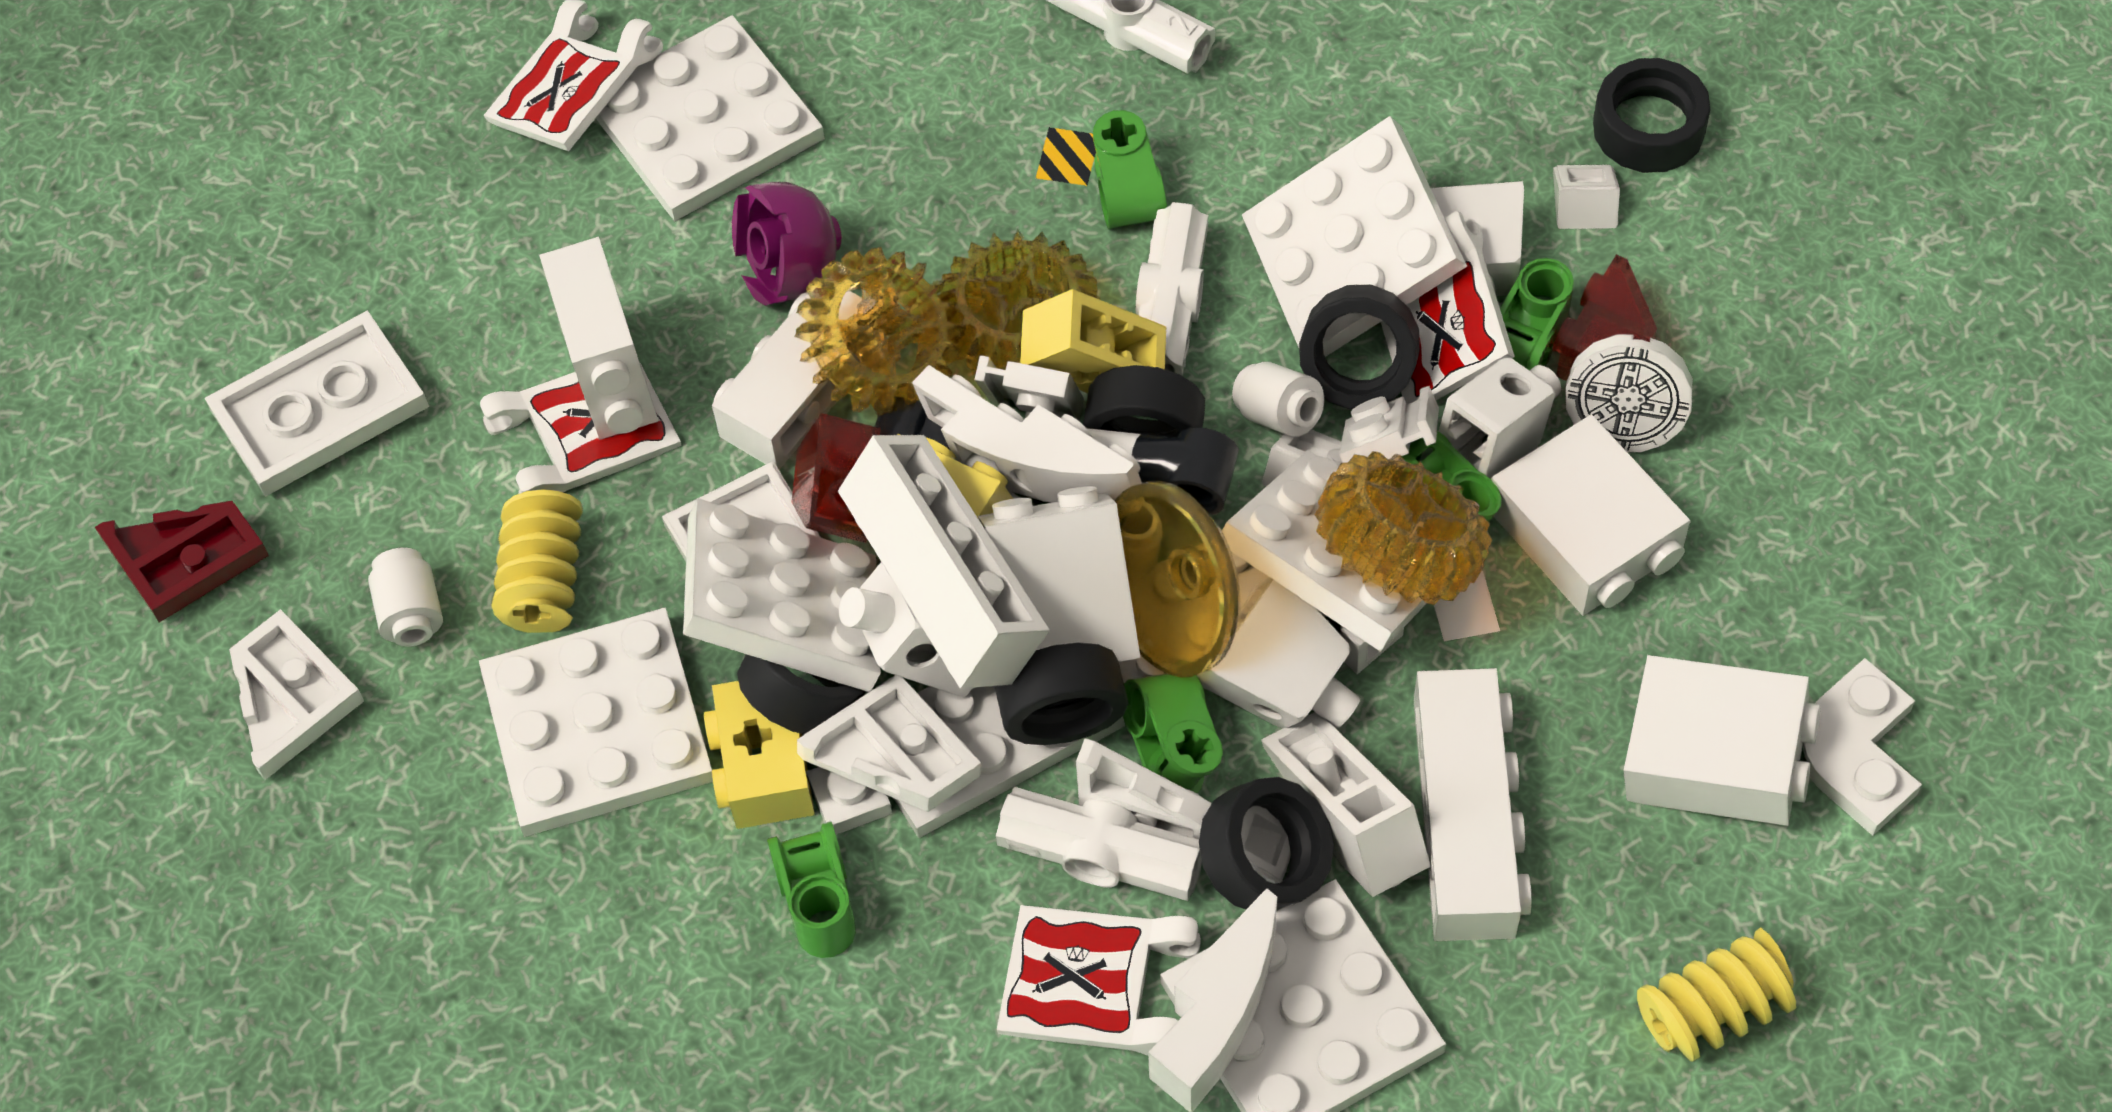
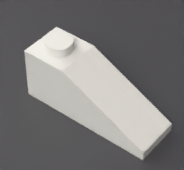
M1314 712L1306 716L1302 722L1287 728L1285 727L1261 739L1264 749L1283 778L1300 784L1318 801L1330 824L1334 855L1340 864L1372 897L1401 884L1404 880L1431 867L1414 804L1328 720Z

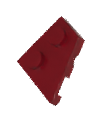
M233 501L202 505L197 510L190 512L172 510L154 513L152 523L119 528L115 520L95 526L102 541L159 623L269 556L264 544Z

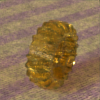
M1017 229L1012 240L1002 242L993 232L989 241V247L984 248L971 242L968 258L953 257V263L950 266L951 273L943 274L939 284L940 294L938 295V300H936L937 317L940 318L939 330L941 337L944 338V343H949L950 352L954 356L955 361L966 359L967 367L972 375L976 374L980 355L989 357L998 369L1006 370L1007 361L1020 363L1023 310L1055 297L1054 291L1060 295L1074 289L1100 300V297L1097 296V280L1093 275V271H1087L1086 262L1083 260L1082 254L1070 255L1065 240L1049 247L1048 239L1043 232L1033 241L1024 240V236ZM1038 283L1048 286L1054 291L1043 288ZM973 314L983 316L984 322L997 326L998 330L984 325Z
M881 247L870 249L864 257L856 250L850 251L842 257L841 263L838 261L829 262L821 270L822 278L815 277L806 287V293L810 298H806L798 305L796 313L807 322L802 323L796 328L794 337L811 343V346L801 353L800 361L806 363L817 362L820 370L814 374L812 383L821 384L829 379L835 385L831 391V401L838 402L847 394H850L853 412H862L872 404L876 416H881L893 410L896 397H902L907 405L916 403L917 400L920 401L912 382L928 365L949 378L951 377L953 372L947 364L957 360L961 350L950 341L961 334L963 326L947 321V316L955 311L957 302H941L937 294L942 291L945 280H936L929 284L923 278L926 273L927 263H917L909 270L906 268L905 251L895 252L887 260ZM862 289V301L857 304V314H853L847 320H839V308L845 293L851 290ZM910 343H918L916 360L910 372L896 375L895 363L901 359V349H904ZM849 350H850L851 352H853L854 354H856V356L858 357V359L860 360V362H858V361L852 356V354L849 352Z
M1372 451L1368 457L1354 454L1348 463H1341L1337 471L1330 475L1325 484L1323 492L1318 499L1319 506L1314 514L1319 521L1316 532L1323 539L1327 540L1326 551L1343 558L1341 568L1356 571L1363 577V584L1373 582L1381 586L1386 596L1392 591L1400 593L1409 603H1413L1418 597L1432 605H1435L1440 599L1454 601L1460 592H1465L1470 583H1474L1484 568L1483 563L1489 555L1488 549L1493 540L1487 533L1490 523L1485 517L1478 514L1480 505L1476 501L1463 497L1464 488L1462 486L1449 484L1443 479L1442 472L1434 474L1425 469L1421 461L1414 465L1406 462L1399 454H1394L1390 459H1387L1381 453Z

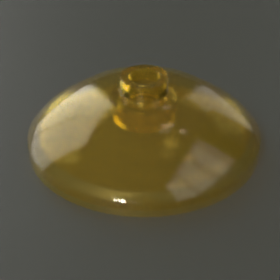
M1148 481L1129 487L1116 498L1115 502L1118 509L1140 655L1155 668L1172 676L1191 677L1207 672L1217 666L1228 653L1239 621L1240 585L1236 564L1229 544L1219 525L1207 509L1180 487L1164 481Z

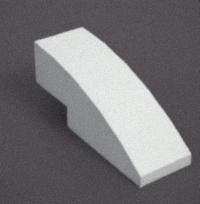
M1268 889L1247 908L1174 985L1175 1012L1181 1018L1148 1052L1149 1078L1189 1112L1195 1110L1224 1073L1240 1047L1259 1005L1271 963L1276 928L1277 896Z

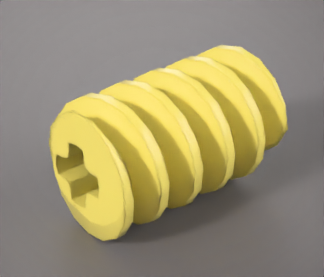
M542 489L517 494L504 503L501 511L503 525L498 538L501 547L496 557L498 570L494 577L496 591L491 606L494 615L503 624L515 630L526 633L556 632L569 626L573 619L566 609L570 608L575 601V594L570 586L577 579V572L572 564L579 557V550L574 542L581 535V528L576 521L580 519L583 513L581 502L574 496L560 491Z
M1761 927L1755 931L1754 939L1742 936L1732 942L1730 952L1720 948L1712 951L1707 955L1706 964L1696 960L1688 963L1683 967L1682 976L1672 972L1664 975L1659 980L1658 989L1655 986L1646 984L1637 990V1001L1641 1015L1657 1043L1667 1052L1677 1047L1691 1062L1700 1058L1696 1037L1700 1035L1715 1050L1724 1046V1038L1720 1027L1724 1023L1738 1037L1745 1036L1748 1033L1745 1012L1750 1011L1759 1023L1766 1025L1773 1020L1769 1000L1773 999L1786 1013H1790L1797 1008L1792 990L1794 982L1785 957L1777 943Z

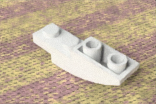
M930 365L912 382L928 419L943 427L941 431L950 451L957 457L956 460L970 467L976 461L993 467L1008 480L1007 490L1053 503L1058 502L1057 493L1076 487L1094 486L1097 487L1098 494L1107 493L1117 503V509H1140L1148 500L1138 474L1140 465L1127 450L1117 444H1111L1107 447L1092 438L1085 426L1074 417L1064 414L1060 418L1038 404L1023 419L1010 406L1000 403L996 407L983 399L978 390L962 376L955 374L952 378H949Z

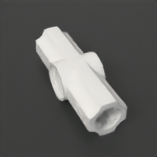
M1046 0L1104 30L1107 42L1113 47L1124 51L1141 49L1187 74L1191 71L1196 73L1207 60L1208 53L1215 41V28L1160 0Z
M1172 202L1169 207L1158 209L1156 219H1154L1148 263L1142 262L1139 272L1136 314L1166 326L1165 370L1183 376L1184 367H1186V356L1189 350L1192 322H1198L1202 301L1204 269H1201L1208 231V215L1199 212L1192 204Z
M1014 787L1012 792L1007 795L1000 813V821L996 833L997 846L1059 863L1070 876L1077 880L1100 887H1114L1121 881L1186 901L1189 900L1195 890L1202 866L1199 840L1139 823L1137 817L1130 810L1115 803L1091 799L1084 802L1083 806Z

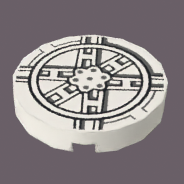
M1617 334L1594 342L1576 357L1566 382V410L1574 425L1592 414L1626 452H1643L1666 444L1682 431L1692 411L1693 378L1684 359L1666 343L1650 338V342L1633 339L1634 335Z

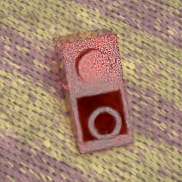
M1616 254L1604 275L1595 272L1590 278L1580 301V306L1584 307L1577 320L1567 317L1556 336L1553 351L1560 353L1556 376L1567 381L1576 357L1596 341L1617 334L1634 335L1633 339L1650 342V338L1655 339L1657 327L1628 259Z
M823 413L819 415L797 448L791 503L805 528L864 543L868 541L838 490L872 436L880 435L881 428Z

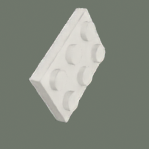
M368 310L205 397L212 414L265 497L429 407L425 394Z

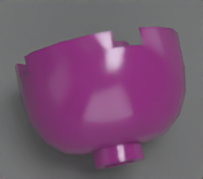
M768 182L745 187L749 193L738 195L734 202L732 240L735 257L746 255L757 277L742 276L751 295L756 301L767 306L797 299L803 293H809L823 276L828 278L835 263L836 252L840 249L842 242L841 229L837 219L829 214L828 209L812 191L793 183ZM774 267H776V276L771 275Z

